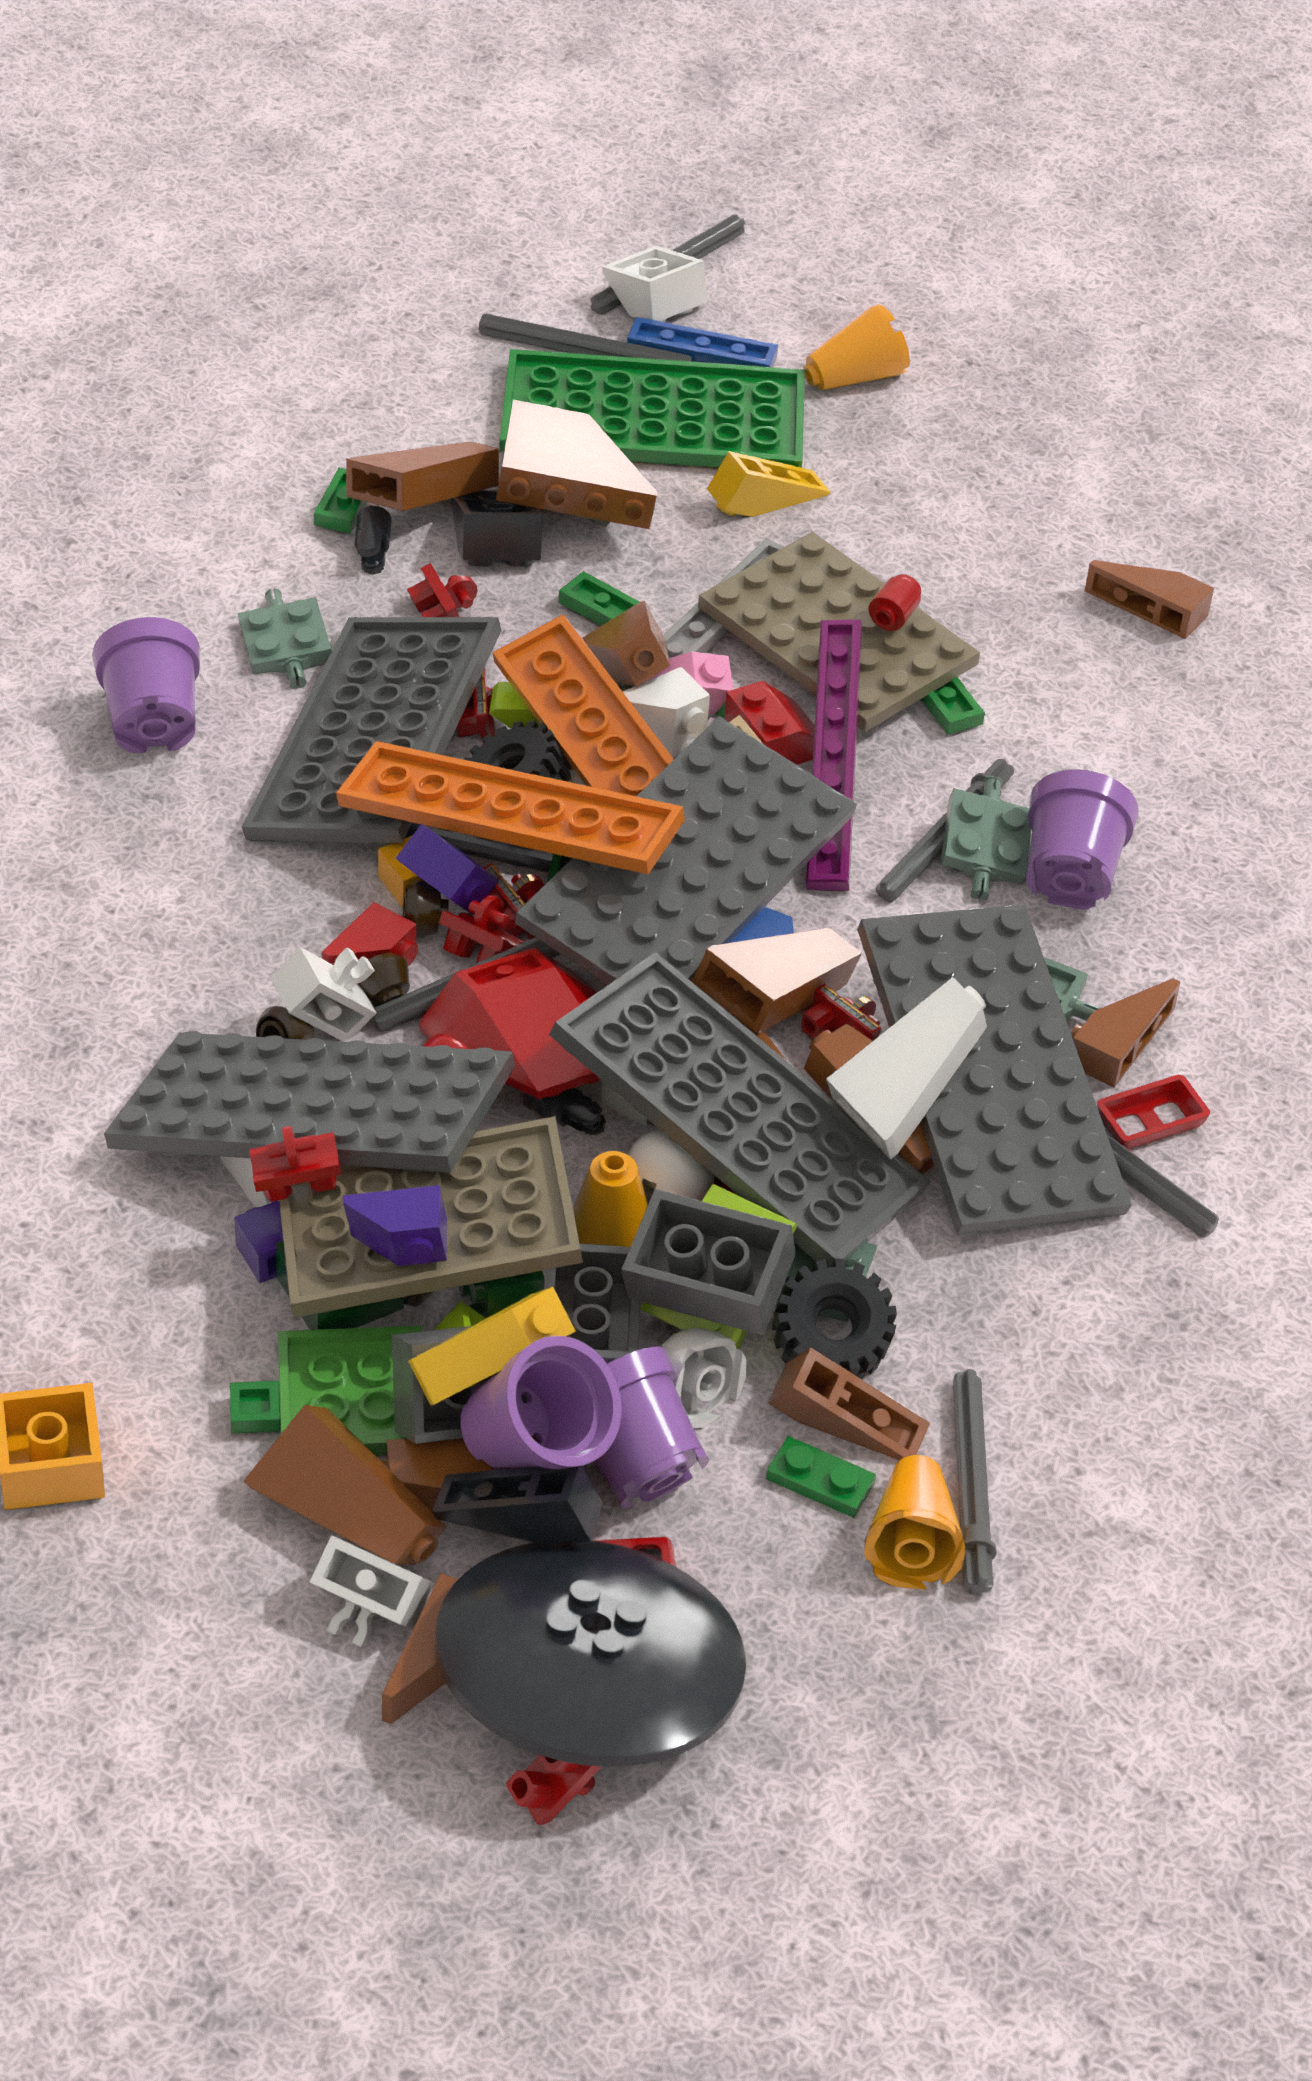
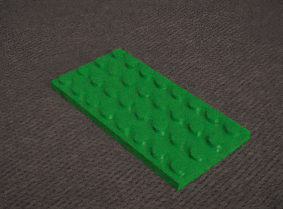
M510 349L499 452H504L513 400L589 414L630 461L720 467L728 451L802 468L805 370Z

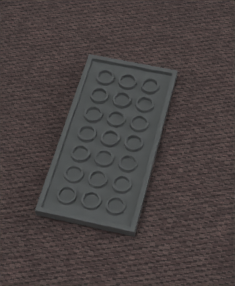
M349 617L241 827L245 839L403 843L412 822L341 807L338 805L336 792L376 741L444 755L502 631L498 617Z
M718 716L637 795V797L679 805L684 808L685 821L650 873L647 875L572 858L517 912L515 924L606 985L618 979L655 952L692 982L706 949L713 945L730 943L854 815L857 804Z
M1025 904L861 919L857 931L889 1028L952 977L964 989L967 986L973 987L986 1004L983 1011L987 1028L920 1121L956 1234L1127 1214L1132 1204Z
M656 952L556 1021L549 1033V1036L564 1047L568 1053L583 1063L602 1082L609 1085L639 1113L655 1124L673 1142L681 1146L701 1163L706 1170L714 1174L738 1196L797 1223L798 1225L793 1233L794 1243L814 1261L825 1259L827 1268L833 1267L835 1258L849 1259L916 1200L931 1182L899 1154L890 1160L839 1104Z
M198 1031L179 1032L104 1132L108 1149L250 1158L249 1149L284 1141L282 1127L292 1125L295 1139L334 1132L340 1165L451 1172L514 1070L515 1063L512 1051H495L491 1048L461 1049L451 1048L446 1045L426 1047L409 1046L405 1043L373 1044L361 1040L338 1042L324 1041L321 1038L303 1040L286 1039L280 1036L251 1037L242 1036L237 1033L216 1035L201 1034Z

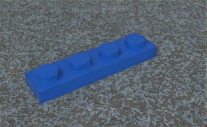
M636 317L627 337V343L689 355L692 358V362L773 367L778 352V344Z

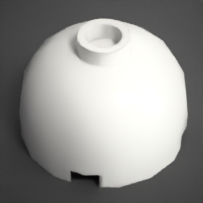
M655 1130L642 1135L632 1145L627 1154L636 1162L641 1182L644 1178L647 1180L646 1184L657 1190L702 1201L715 1182L716 1176L706 1170L701 1163L681 1146L673 1142L661 1130Z
M705 1328L682 1330L673 1334L661 1346L666 1350L675 1370L676 1380L674 1381V1386L693 1428H704L721 1415L708 1413L726 1400L731 1399L736 1402L742 1392L746 1378V1358L743 1351L737 1349L734 1344L735 1342L730 1338ZM697 1398L702 1401L711 1400L708 1409L696 1410Z

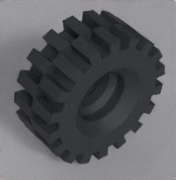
M522 721L514 722L512 729L509 730L506 726L498 728V734L494 737L488 734L482 738L484 744L481 747L474 745L470 750L472 758H464V760L566 782H570L572 776L569 772L572 767L560 750L552 731H548L547 726L543 723L538 726L536 721H528L526 726L523 725Z
M835 1258L833 1267L827 1268L825 1259L815 1261L811 1271L805 1265L797 1271L795 1279L790 1277L785 1284L775 1310L772 1330H776L773 1341L776 1349L782 1347L784 1349L781 1359L786 1364L807 1349L813 1348L863 1380L867 1371L872 1374L878 1368L895 1334L897 1325L894 1324V1321L897 1317L896 1305L889 1306L892 1299L889 1288L887 1287L880 1291L878 1287L881 1278L875 1272L869 1278L863 1276L862 1273L865 1266L857 1262L853 1270L845 1268L846 1259ZM825 1309L841 1311L851 1320L852 1331L842 1340L829 1339L817 1330L815 1324L817 1315Z

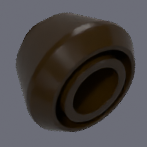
M415 880L406 886L402 917L416 923V939L437 933L438 927L441 925L439 920L442 911H448L449 900L441 899V893L434 887Z
M384 953L369 959L375 971L366 980L358 983V985L365 992L373 1007H378L407 994L410 989L408 962L404 957L395 953Z
M271 1006L262 1012L258 1020L256 1037L280 1036L286 1039L307 1040L314 1037V1027L290 1014L286 1007Z

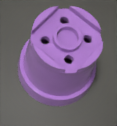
M157 617L127 620L106 630L96 641L93 647L92 658L97 680L105 690L115 740L122 748L132 753H146L147 747L167 745L168 751L182 748L191 741L196 729L195 681L200 670V646L196 636L190 629L178 622Z
M1080 769L1054 772L1036 783L1032 789L1028 819L1032 829V838L1026 876L1027 885L1036 896L1039 891L1049 897V904L1080 910L1093 908L1097 900L1104 897L1105 901L1109 897L1122 849L1128 844L1133 835L1139 814L1137 801L1130 790L1119 781L1107 775Z
M549 1336L531 1343L516 1353L506 1363L502 1371L478 1383L471 1391L473 1393L468 1403L463 1406L460 1421L463 1439L468 1450L477 1460L482 1459L493 1467L491 1470L523 1467L567 1469L595 1461L612 1445L621 1422V1396L617 1381L610 1367L594 1349L571 1337ZM522 1394L527 1398L526 1404L521 1399ZM532 1435L537 1438V1442L532 1438Z
M663 1347L644 1348L607 1363L619 1387L622 1416L618 1433L612 1445L601 1457L593 1462L624 1509L633 1508L629 1499L640 1497L642 1501L650 1502L674 1491L693 1478L688 1469L698 1462L703 1469L709 1462V1458L699 1442L674 1386L676 1373Z

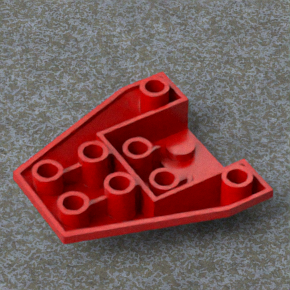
M536 948L455 972L419 1022V1031L427 1039L436 1034L452 1036L470 1049L491 1048L495 1051H512L515 1068L507 1079L506 1084L537 1099L557 1096L562 1091L600 1081L596 1074L549 1036L556 1021L597 992L578 973Z

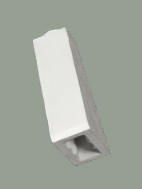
M954 977L826 1079L832 1098L890 1160L899 1153L987 1028L983 1011L986 1007L984 1000L973 987L967 986L964 989Z

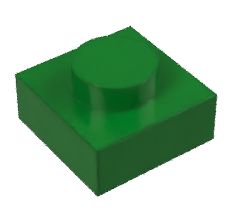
M279 1381L230 1383L231 1434L280 1431Z

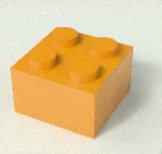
M93 1382L0 1393V1477L4 1510L105 1498Z

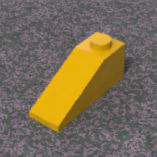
M728 451L707 487L709 493L717 501V508L730 516L740 514L755 517L830 494V490L813 470Z
M550 1287L525 1297L408 1360L430 1405H434L503 1370L506 1363L516 1353L531 1343L549 1336L566 1337L575 1332V1329L554 1288Z

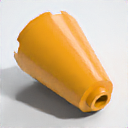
M880 304L874 305L806 357V365L803 366L808 384L812 387L816 385L822 391L899 376L905 373L906 370L904 369L910 365L909 350L902 331L894 332L889 323L895 320L892 313Z
M607 1151L593 1159L573 1204L579 1244L631 1247L648 1204L637 1164L629 1155L619 1151Z
M911 1455L902 1458L896 1463L865 1537L864 1555L866 1561L867 1559L873 1566V1573L878 1579L891 1586L926 1590V1586L922 1581L935 1582L942 1579L943 1585L951 1581L962 1568L965 1556L964 1538L942 1470L936 1461L927 1456Z

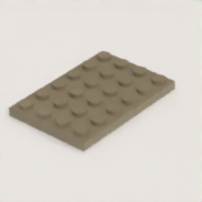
M813 531L701 593L698 599V608L814 695L817 694L821 620L861 619L862 640L857 727L864 732H867L979 664L980 652L918 607L901 629L887 631L878 627L870 618L868 607L885 583Z
M555 1116L476 1131L451 1172L340 1165L341 1175L336 1176V1187L334 1189L317 1192L311 1189L310 1182L291 1185L292 1194L287 1199L279 1200L290 1305L294 1318L583 1263ZM440 1185L447 1216V1261L397 1266L351 1236L343 1205V1195Z

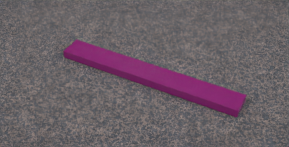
M861 619L821 620L812 775L854 802L862 623ZM853 816L807 863V890L850 891Z

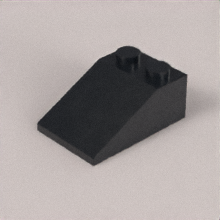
M481 490L451 498L458 552L462 560H468L469 565L490 566L492 565V560H505L511 566H529L531 561H541L542 513L539 508L497 501L498 490Z

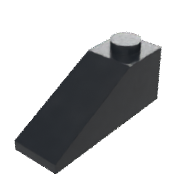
M583 1466L560 1470L543 1467H523L445 1475L432 1513L438 1520L542 1545L590 1542L603 1502Z

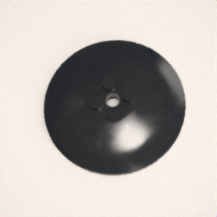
M599 1541L554 1545L528 1543L491 1555L465 1572L454 1583L440 1607L435 1630V1652L441 1675L454 1697L471 1716L501 1738L521 1748L545 1757L580 1765L601 1767L642 1765L662 1761L695 1748L714 1735L731 1717L738 1704L745 1680L746 1653L742 1637L729 1612L705 1586L689 1574L657 1557L621 1545ZM596 1628L601 1631L597 1632L596 1634H593L586 1631L585 1629Z

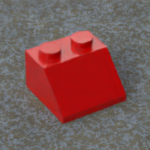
M763 680L727 691L724 714L726 721L730 722L740 715L764 745L795 765L813 760L815 725L794 699Z

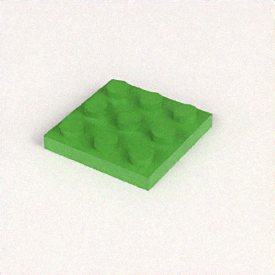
M423 1326L278 1331L281 1433L304 1405L326 1407L374 1455H386V1440L406 1439L395 1432L392 1335L422 1332Z

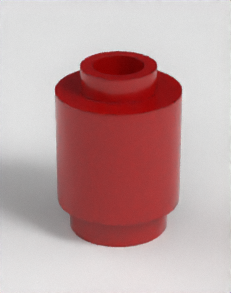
M900 574L888 579L869 604L868 612L872 621L878 627L887 631L901 629L921 602L922 591L920 584L916 579L906 574Z

